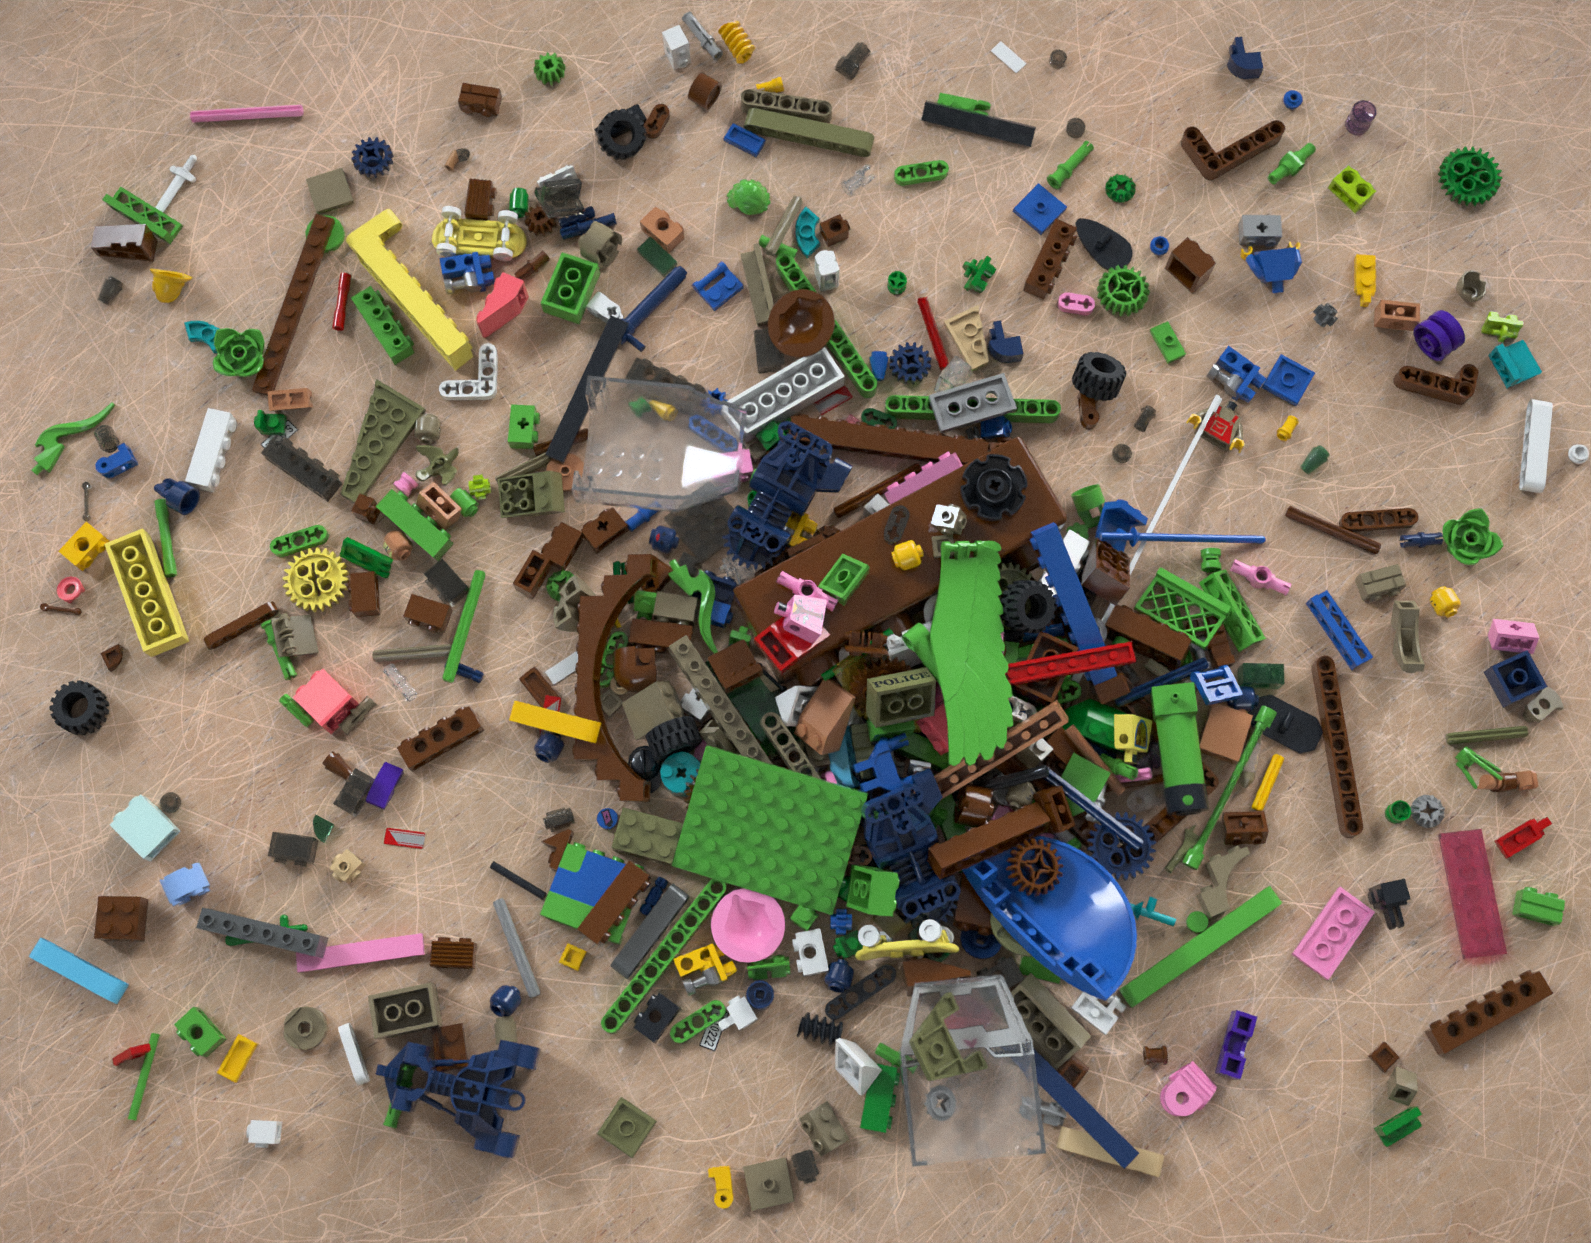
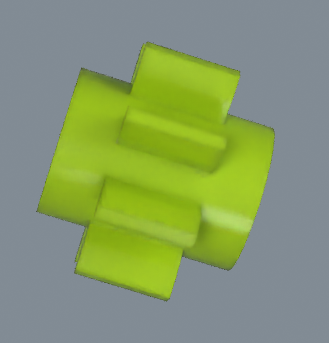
M483 474L473 475V481H468L470 495H475L477 500L486 499V495L491 493L489 478L484 479Z

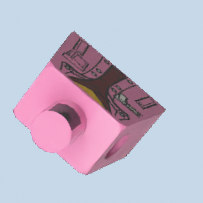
M794 595L787 604L778 601L774 613L784 616V630L813 644L821 635L827 600Z

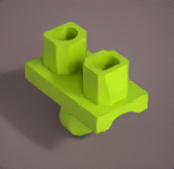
M1490 311L1481 328V333L1498 336V342H1504L1506 337L1516 339L1520 329L1523 327V321H1518L1517 315H1508L1506 318H1500L1497 312Z

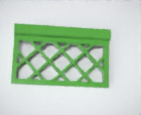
M1160 567L1155 578L1135 605L1134 610L1149 616L1157 623L1161 622L1168 625L1171 630L1177 633L1178 631L1186 633L1192 639V643L1205 650L1220 626L1228 618L1231 606ZM1156 584L1164 588V594L1154 595L1153 588ZM1179 596L1182 598L1183 603L1172 605L1170 597ZM1167 597L1169 606L1158 608L1156 599ZM1153 600L1155 609L1147 610L1141 606L1144 602ZM1195 605L1199 607L1201 613L1189 614V606ZM1185 608L1186 616L1176 618L1173 609ZM1170 610L1172 619L1164 620L1160 617L1159 612ZM1213 615L1219 619L1216 624L1207 625L1205 617ZM1202 618L1204 626L1193 628L1191 619ZM1188 620L1190 629L1181 630L1178 628L1177 622ZM1206 630L1207 638L1204 642L1196 638L1195 632Z

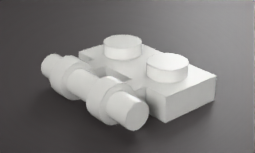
M1082 992L1071 1009L1106 1035L1119 1018L1112 1011L1116 1008L1122 1013L1127 1006L1120 1001L1121 999L1118 996L1112 995L1106 1000L1109 1004L1105 1007L1097 1001L1098 998Z

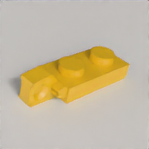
M1356 254L1354 257V293H1356V296H1360V307H1368L1369 303H1371V296L1374 297L1376 291V255Z

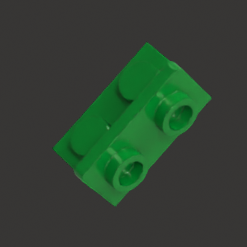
M1418 1106L1408 1107L1375 1127L1374 1130L1384 1146L1389 1147L1422 1127L1418 1116L1422 1115Z

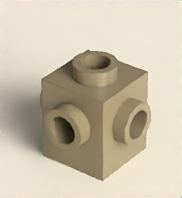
M949 504V506L936 505L931 525L944 535H961L962 529L966 526L967 515L961 510V507L954 504Z

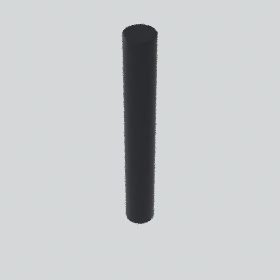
M495 861L490 865V869L541 900L545 898L547 894L545 891Z

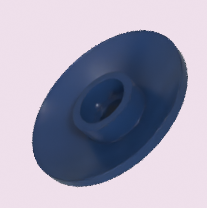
M974 930L961 931V945L974 958H991L1001 948V944L993 934L984 936ZM977 940H982L984 944L977 943Z

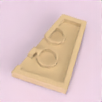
M976 305L945 320L944 326L969 370L973 372L988 365L989 359L982 331L979 306Z

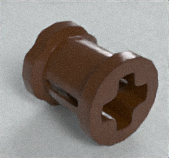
M1162 1045L1161 1048H1148V1046H1144L1143 1060L1145 1066L1150 1063L1167 1065L1168 1053L1166 1045Z

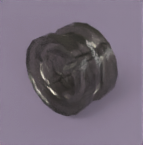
M1054 50L1049 59L1051 67L1055 69L1062 68L1066 63V53L1063 50Z

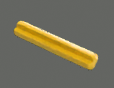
M1274 754L1252 804V809L1256 811H1263L1284 761V757Z

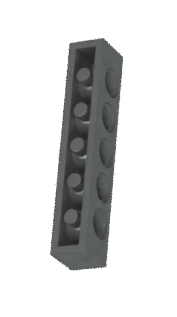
M203 907L196 926L198 929L319 958L324 957L329 939L325 936Z

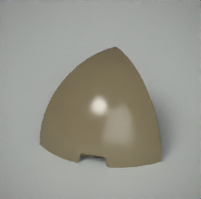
M574 575L559 592L561 599L559 605L554 606L553 613L555 628L567 632H577V623L580 616L578 613L580 596H596L579 577Z

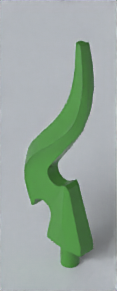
M111 402L101 412L88 419L57 424L44 430L38 437L35 446L37 448L44 446L45 449L41 454L33 458L38 464L31 471L36 475L43 469L50 473L65 448L63 444L57 442L58 439L97 426L109 415L115 404Z
M674 559L669 562L673 570L668 573L669 577L688 596L692 597L693 593L697 591L702 594L699 613L700 633L709 649L715 654L718 651L714 645L710 630L711 613L715 599L714 584L710 577L700 569L699 576L692 578L688 573L686 564L680 567L677 560Z

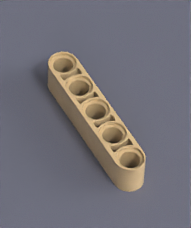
M1061 1126L1056 1148L1120 1166L1088 1133ZM1134 1147L1139 1152V1155L1126 1168L1160 1177L1164 1155Z

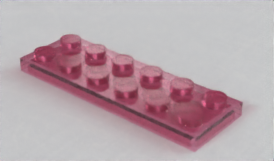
M1482 829L1438 834L1463 959L1507 954Z

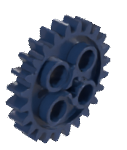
M1116 812L1114 819L1143 840V845L1138 849L1140 856L1137 858L1133 857L1130 853L1132 847L1121 838L1118 839L1116 834L1103 824L1099 825L1096 823L1093 825L1096 831L1089 832L1093 838L1087 840V843L1092 844L1091 847L1087 848V851L1093 852V855L1090 857L1096 859L1111 875L1115 874L1116 881L1120 878V875L1126 881L1128 880V874H1130L1132 879H1135L1136 872L1140 875L1144 873L1142 867L1145 869L1150 867L1146 861H1154L1150 854L1156 852L1155 849L1151 848V846L1156 844V841H1150L1149 839L1154 833L1146 832L1150 826H1141L1143 819L1136 822L1135 814L1128 818L1127 812L1123 814V817H1120L1119 812ZM1104 835L1112 838V845H1106L1103 842L1102 838ZM1120 842V844H1125L1126 847L1118 849L1117 845ZM1111 855L1119 856L1121 860L1120 865L1112 863ZM1125 855L1127 859L1130 861L1129 864H1127L1125 861Z

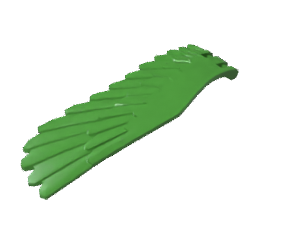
M976 540L974 543L969 541H956L955 543L943 541L941 544L940 583L930 629V642L944 699L948 727L949 764L951 766L959 764L963 757L965 763L971 766L976 762L979 754H981L984 761L989 760L993 757L996 747L1003 749L1007 741V728L1013 726L1012 708L1008 700L1012 697V690L1005 676V673L1008 672V663L1002 654L1005 651V644L1000 635L1004 631L999 617L1000 614H1003V606L998 598L1002 594L998 583L1000 571L997 566L1001 562L998 554L1001 550V545L994 541ZM970 551H974L973 558H969ZM951 552H954V559H949Z

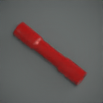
M340 273L338 298L332 329L337 331L344 330L347 298L352 275L349 273Z

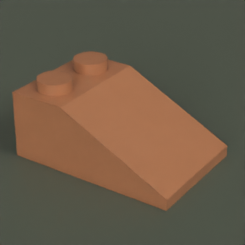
M832 679L823 680L800 714L794 734L821 755L839 751L856 697Z

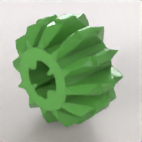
M547 52L546 56L540 55V60H535L534 73L537 80H542L544 85L547 82L553 85L554 81L559 83L560 78H564L566 67L563 59L557 57L556 53L550 56Z

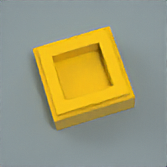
M567 943L559 963L579 971L587 951Z

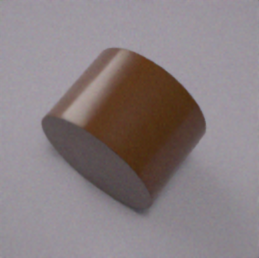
M702 72L693 81L689 89L688 99L700 107L709 110L718 99L722 84Z

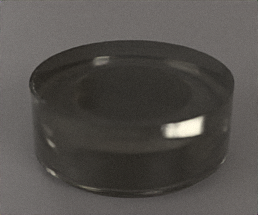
M1080 118L1070 119L1066 126L1067 134L1072 138L1081 137L1086 127L1084 121Z

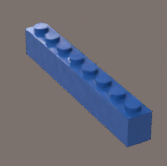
M1053 522L1032 531L1031 545L1034 551L1038 550L1040 557L1037 559L1041 569H1046L1048 574L1045 577L1049 588L1053 587L1055 595L1053 597L1056 598L1055 604L1057 607L1060 606L1063 612L1060 614L1063 624L1065 626L1068 625L1071 631L1068 633L1071 643L1076 644L1078 647L1077 651L1105 646L1058 526ZM1114 667L1083 673L1086 680H1090L1094 685L1117 676Z

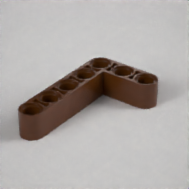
M1279 120L1271 121L1217 153L1201 131L1196 127L1190 126L1184 131L1181 147L1201 175L1207 180H1214L1279 143L1284 134L1285 125Z

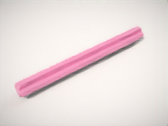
M302 105L191 111L190 119L194 123L303 116L304 110Z

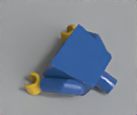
M1289 242L1287 248L1254 252V255L1252 254L1253 248L1249 246L1248 253H1245L1243 249H1241L1240 257L1246 260L1257 279L1261 280L1262 283H1272V293L1284 292L1283 280L1293 279L1302 264L1299 251L1301 244L1299 242L1296 243L1295 247Z

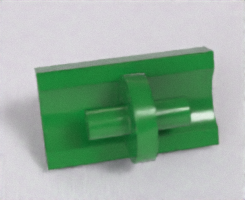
M986 256L984 260L981 259L979 262L976 259H973L971 262H964L962 266L965 270L964 276L966 278L969 277L963 287L967 291L973 289L978 293L985 290L988 283L981 279L982 274L989 279L997 270L990 263L992 258Z

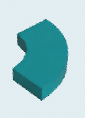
M805 207L797 219L795 235L800 251L808 259L820 247V242L815 235V228L820 218Z
M204 321L184 322L190 342L199 341L206 343L214 354L217 353L214 346V337L216 331L220 328Z

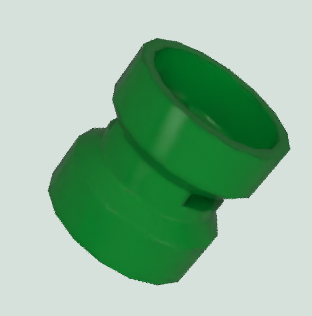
M1402 800L1395 801L1385 809L1386 819L1393 824H1399L1411 815L1410 805Z

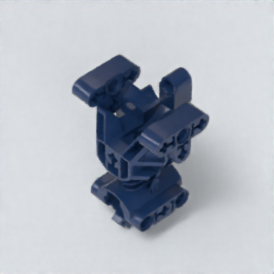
M790 421L780 423L778 426V446L762 458L751 478L748 488L757 492L748 510L737 505L728 519L729 534L722 536L723 540L728 541L723 545L724 548H730L727 555L734 554L732 561L734 562L739 559V567L746 563L747 570L751 565H754L755 571H757L758 565L765 569V563L767 562L773 566L772 560L778 558L782 551L784 552L792 534L783 530L792 512L802 517L816 492L839 493L853 467L839 458H836L830 464L829 460L832 456L831 444ZM789 428L791 434L784 436L783 430L786 431ZM806 437L811 443L808 446H804L799 443V440ZM823 448H826V449H827V451H826L827 454H825V453H824L823 455L819 454V453H820L819 450H823ZM735 526H741L740 529H734ZM775 545L777 548L770 549L769 546Z
M929 768L912 775L913 784L903 785L891 792L880 788L882 792L880 797L873 798L872 796L876 788L865 791V793H868L867 797L870 801L866 800L861 809L864 817V838L880 870L890 866L892 872L898 873L899 887L895 894L896 908L905 915L903 922L907 924L911 921L913 928H915L917 923L920 928V925L925 920H934L939 924L941 919L947 922L945 916L947 914L953 916L950 909H957L953 901L960 899V887L955 883L957 881L954 874L940 880L927 862L929 848L939 843L938 835L928 814L942 799L937 782ZM950 885H953V891L948 894L947 891Z
M500 1040L498 1050L472 1055L470 1060L453 1061V1059L432 1060L428 1058L431 1047L408 1042L387 1065H377L375 1075L384 1077L391 1108L415 1112L417 1101L422 1100L432 1107L454 1116L455 1123L476 1138L473 1149L507 1158L515 1157L520 1135L501 1131L504 1118L498 1114L496 1107L518 1111L524 1107L526 1098L522 1092L504 1088L501 1085L515 1077L517 1066L536 1070L541 1051L540 1048ZM469 1063L468 1067L462 1069L457 1075L439 1072L435 1068ZM406 1064L419 1067L422 1071L428 1072L425 1088L413 1089L400 1086ZM429 1093L451 1097L456 1113L428 1097ZM514 1094H518L522 1099L519 1107H512L510 1105L509 1099Z

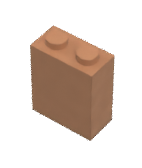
M1224 702L1210 705L1199 737L1201 754L1235 765L1239 761L1253 715L1248 714V711L1244 709L1235 710L1230 708Z

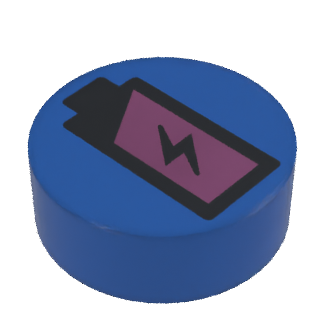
M604 808L598 813L597 822L601 828L610 830L617 825L618 815L613 809Z

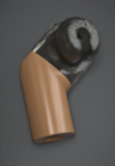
M466 148L453 150L444 167L453 171L456 163L469 159L470 151Z

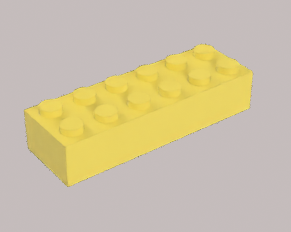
M142 528L105 543L143 652L150 657H154L188 643L187 633L151 536Z

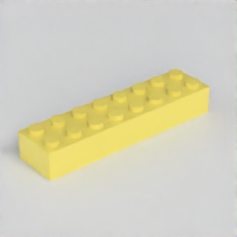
M371 232L352 245L358 260L456 371L473 358L471 352L473 348L469 343L468 337L463 332L459 333L455 322L451 318H446L444 310L439 304L435 305L433 303V298L426 290L423 292L417 279L409 276L407 268L402 263L399 264L396 261L397 258L390 249L386 250L385 244L380 237H374Z

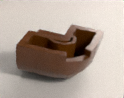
M635 646L619 648L612 653L615 681L627 691L640 692L657 682L654 648L635 649Z

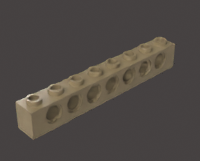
M685 635L671 644L668 651L739 755L772 764L689 638Z

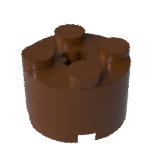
M966 784L961 787L956 797L959 800L958 806H954V823L972 828L984 825L987 822V816L991 817L994 805L990 804L993 789L973 784Z

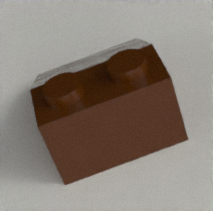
M917 956L907 958L902 964V975L907 997L912 996L914 987L969 984L971 979L970 970L926 958L919 959ZM917 992L916 995L924 994V993H929V992Z

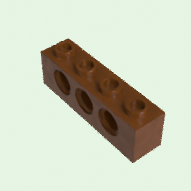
M464 706L457 709L453 716L438 720L437 725L432 728L426 727L422 729L416 737L403 740L397 749L408 769L413 772L480 734L484 729L471 707L468 706L466 708ZM456 723L463 724L462 729L459 731H453L454 725ZM444 733V739L436 742V735ZM425 743L426 749L423 752H417V747Z

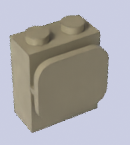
M669 681L655 682L622 702L636 740L646 739V734L657 725L684 716L676 690L670 685Z

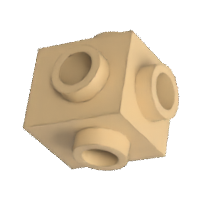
M346 849L332 860V865L329 868L334 872L332 876L338 882L342 883L344 881L350 884L351 881L355 882L361 876V870L366 864L354 853Z

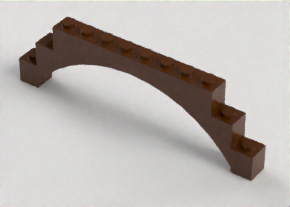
M628 554V559L625 562L627 575H604V581L601 584L603 596H580V602L578 603V613L580 616L577 623L579 642L576 644L578 662L575 666L577 674L575 694L577 696L576 703L574 704V713L577 717L600 722L601 726L596 743L575 738L572 753L575 760L597 761L595 766L597 780L620 782L617 794L619 801L650 802L651 781L643 780L633 771L613 742L602 709L600 674L606 643L619 614L645 583L651 578H657L658 557L652 554Z

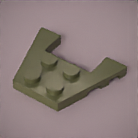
M947 992L942 996L909 1040V1044L927 1081L988 1068L980 1050H975L962 1059L944 1022V1019L959 1010L951 992Z

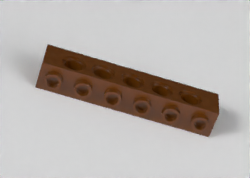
M1525 971L1519 975V980L1515 982L1509 980L1501 985L1503 989L1497 992L1491 990L1483 995V1000L1478 1002L1475 999L1467 1003L1465 1010L1460 1012L1457 1009L1447 1014L1448 1019L1441 1022L1439 1019L1429 1024L1430 1029L1426 1030L1425 1034L1437 1054H1445L1552 995L1553 992L1541 972ZM1521 986H1524L1526 988V996H1523L1521 994ZM1504 995L1509 999L1508 1006H1505L1502 1002ZM1486 1005L1491 1009L1490 1016H1487L1484 1012ZM1468 1015L1471 1016L1473 1019L1472 1026H1469L1466 1023V1017ZM1449 1025L1455 1029L1453 1037L1448 1033Z

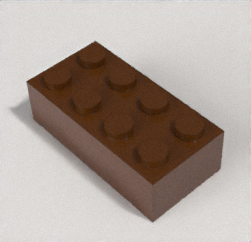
M1116 604L1105 626L1107 629V639L1113 641L1118 636L1126 638L1132 642L1134 652L1149 659L1152 658L1159 664L1172 670L1182 667L1190 650L1192 639L1186 633L1181 631L1177 633L1164 623L1160 622L1158 624L1145 614L1139 615L1133 612L1126 605L1120 606Z

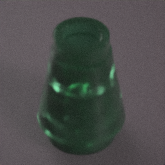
M1321 445L1313 447L1300 468L1305 473L1310 474L1328 461L1329 452Z

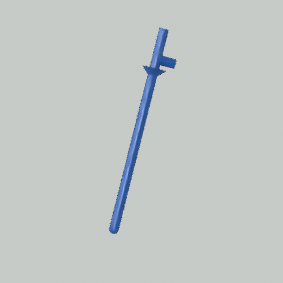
M1132 527L1129 533L1125 532L1122 528H1118L1116 532L1099 533V540L1129 541L1131 547H1134L1138 541L1258 544L1266 541L1264 536L1139 533L1135 527Z

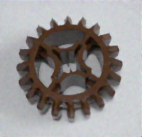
M1032 838L1029 842L1027 840L1022 841V845H1015L1016 850L1010 851V855L1013 858H1007V862L1012 865L1006 867V870L1012 871L1008 878L1015 879L1012 886L1020 885L1019 892H1023L1026 889L1027 896L1033 893L1037 897L1040 895V892L1046 895L1048 890L1053 891L1055 889L1054 885L1060 883L1057 877H1062L1063 873L1058 871V869L1063 868L1064 865L1058 864L1062 857L1054 855L1057 853L1056 848L1050 850L1051 843L1044 845L1042 839L1036 842L1035 838ZM1027 851H1035L1030 860H1021ZM1043 856H1044L1045 859L1047 860L1049 866H1047V865L1044 863V861H1043ZM1032 864H1036L1038 867L1037 871L1032 869ZM1021 869L1026 872V878L1023 876ZM1039 875H1048L1042 884H1035Z

